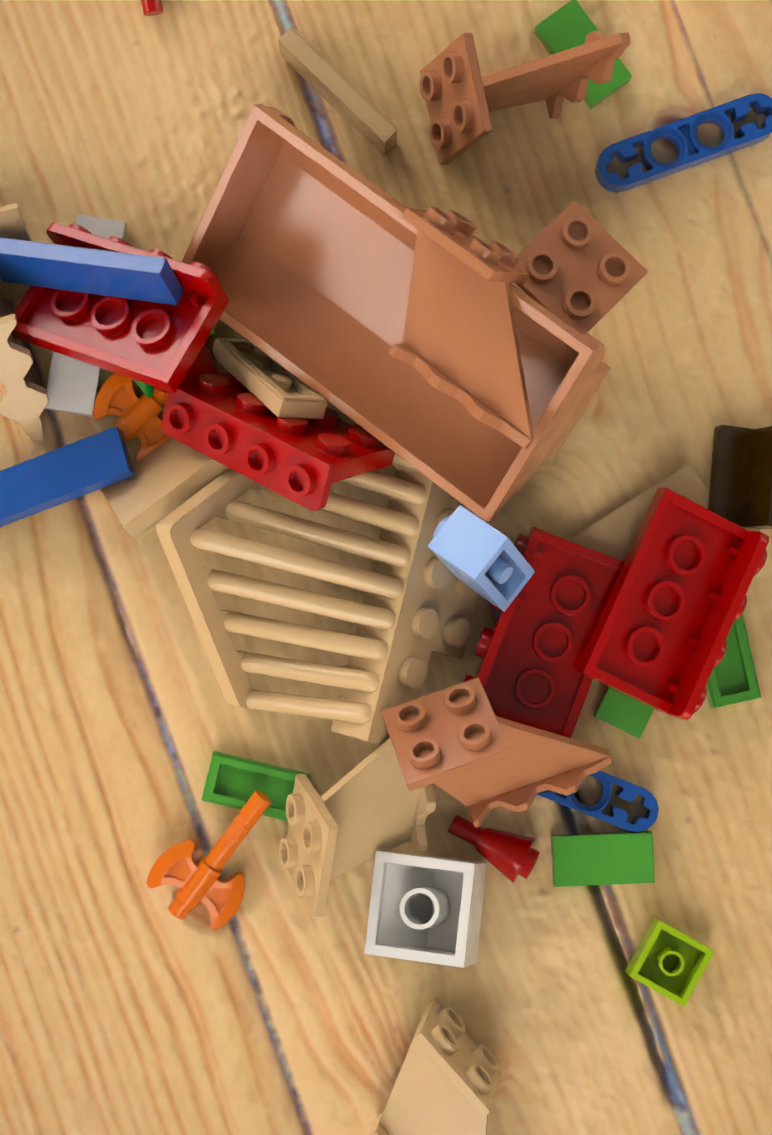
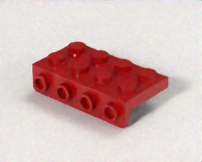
M52 222L46 233L52 242L57 245L166 258L184 292L178 305L30 286L13 313L16 315L17 324L11 335L22 341L175 394L230 301L218 282V275L211 268L199 262H192L189 265L173 260L168 254L158 249H150L149 252L132 247L128 242L119 237L110 236L109 239L93 235L87 229L77 224H70L67 227Z
M230 372L218 375L201 374L198 379L181 382L175 394L168 391L161 424L163 432L171 438L311 511H316L326 506L332 483L391 466L395 452L361 426L352 425L339 419L338 412L329 407H326L323 419L278 418Z
M666 487L657 488L576 671L668 716L683 720L690 719L693 713L697 712L704 703L707 693L705 687L713 668L721 662L726 653V638L733 622L745 610L747 604L746 593L752 579L760 572L766 562V548L769 543V536L759 531H748Z
M533 526L530 528L528 536L519 533L514 546L534 569L535 573L505 612L492 604L491 608L498 610L499 614L493 630L484 627L478 640L474 655L482 659L475 677L466 674L463 682L479 677L495 716L571 738L593 681L592 678L576 671L623 567L624 561L557 537Z

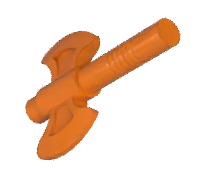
M114 373L106 380L96 396L93 418L100 420L107 415L117 416L119 419L114 425L122 431L125 443L129 440L132 441L136 436L141 441L140 449L136 454V460L139 461L171 438L163 432L162 420L157 417L163 410L162 407L166 404L168 393L153 390V395L149 398L145 394L138 398L133 391V379Z
M255 790L225 833H223L208 855L202 857L199 863L193 858L196 843L192 839L171 846L157 858L148 874L146 884L149 888H156L162 885H175L179 887L175 893L176 898L168 907L169 912L174 917L184 920L191 909H195L202 902L210 913V928L217 930L235 915L244 896L245 876L242 872H237L228 878H220L219 876L223 872L222 868L272 803L266 794Z

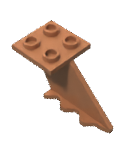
M591 31L586 35L585 44L482 77L473 34H461L420 71V93L427 103L431 123L429 131L430 141L437 151L439 165H448L493 131L489 115L491 111L546 100L549 119L559 118L564 97L571 103L581 102L585 99L589 79L596 84H606L611 80L615 60L623 54L631 43L629 32L606 36L601 31Z
M575 200L518 254L520 259L516 263V266L529 274L524 284L517 285L528 296L582 335L587 334L648 272Z
M429 206L427 211L406 207L400 217L417 229L403 342L402 344H394L389 354L413 366L430 385L461 402L470 415L478 421L497 429L524 449H528L534 441V433L509 283L524 284L529 274L516 266L520 259L516 253L495 240L488 244L473 235L477 228L476 225L456 211L449 209L446 214L434 206Z
M479 677L381 711L409 792L434 783L467 806L475 828L481 825L488 812L494 808L502 807L518 813L527 810L536 795L545 790L566 796L577 792L585 776L594 774L612 763L608 749L495 716Z

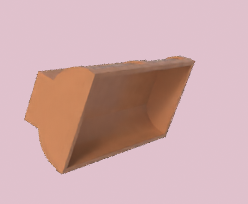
M263 104L253 105L182 262L189 265L192 262L202 263L218 275V282L230 300L220 316L223 322L486 523H490L496 518L501 508L527 482L542 461L561 449L610 370V367L602 362L605 352L604 344L590 334L582 335L512 283H509L534 441L528 449H524L497 429L478 421L470 415L461 402L434 388L417 369L389 354L394 344H402L417 234V229L400 217L406 207L297 129L291 118L277 108L266 107Z

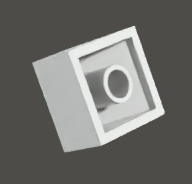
M376 851L364 954L461 968L476 964L487 862Z

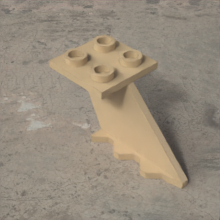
M14 203L0 207V237L32 241L18 204ZM0 279V383L5 386L4 391L0 395V415L20 422L25 433L35 443L43 440L42 418L40 415L48 404L49 398L44 387L28 382L26 374L33 365V357L30 350L19 346L17 338L11 335L17 324L15 314L10 315L6 300L24 296L31 285L2 282Z
M390 738L321 797L306 774H296L293 794H289L286 800L288 828L286 838H282L280 841L279 857L282 867L288 869L295 882L297 894L305 899L314 917H323L325 915L330 880L375 858L376 851L388 852L410 840L418 851L428 850L425 822L426 817L433 813L436 807L434 783L409 792Z
M436 998L432 999L425 1008L386 1107L376 1117L369 1135H487L488 1114L491 1112L501 1075L499 1063L487 1047L482 1044L477 1046L465 1033L466 1027L460 1016L451 1007L446 1006L443 1008Z

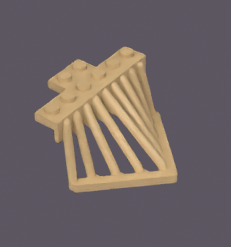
M395 453L392 462L396 468L395 477L371 471L341 480V482L382 494L389 500L387 508L329 492L326 506L319 509L366 523L380 530L379 540L236 501L249 489H252L257 493L294 502L231 468L160 520L156 531L226 703L254 710L333 720L332 732L382 745L390 736L381 711L420 698L423 683L427 676L431 652L463 659L466 644L470 637L471 623L479 594L458 580L430 550L428 545L433 540L436 527L445 517L452 515L459 505L466 509L467 507ZM216 516L341 550L374 561L371 571L201 527ZM196 548L365 592L363 603L208 568L202 565ZM213 590L357 624L355 634L341 633L229 610H220ZM229 632L350 656L347 665L332 666L236 650ZM245 672L340 687L341 691L339 697L325 699L255 690L251 688Z

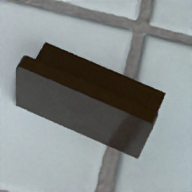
M719 425L714 428L708 510L743 528L772 529V426L750 429Z

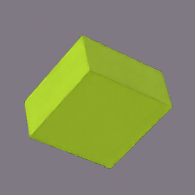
M654 916L625 972L633 979L685 1007L715 951L706 944Z

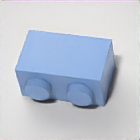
M461 505L457 507L452 515L445 517L438 524L433 540L428 545L430 550L458 580L503 612L506 611L535 573L534 569L507 536Z

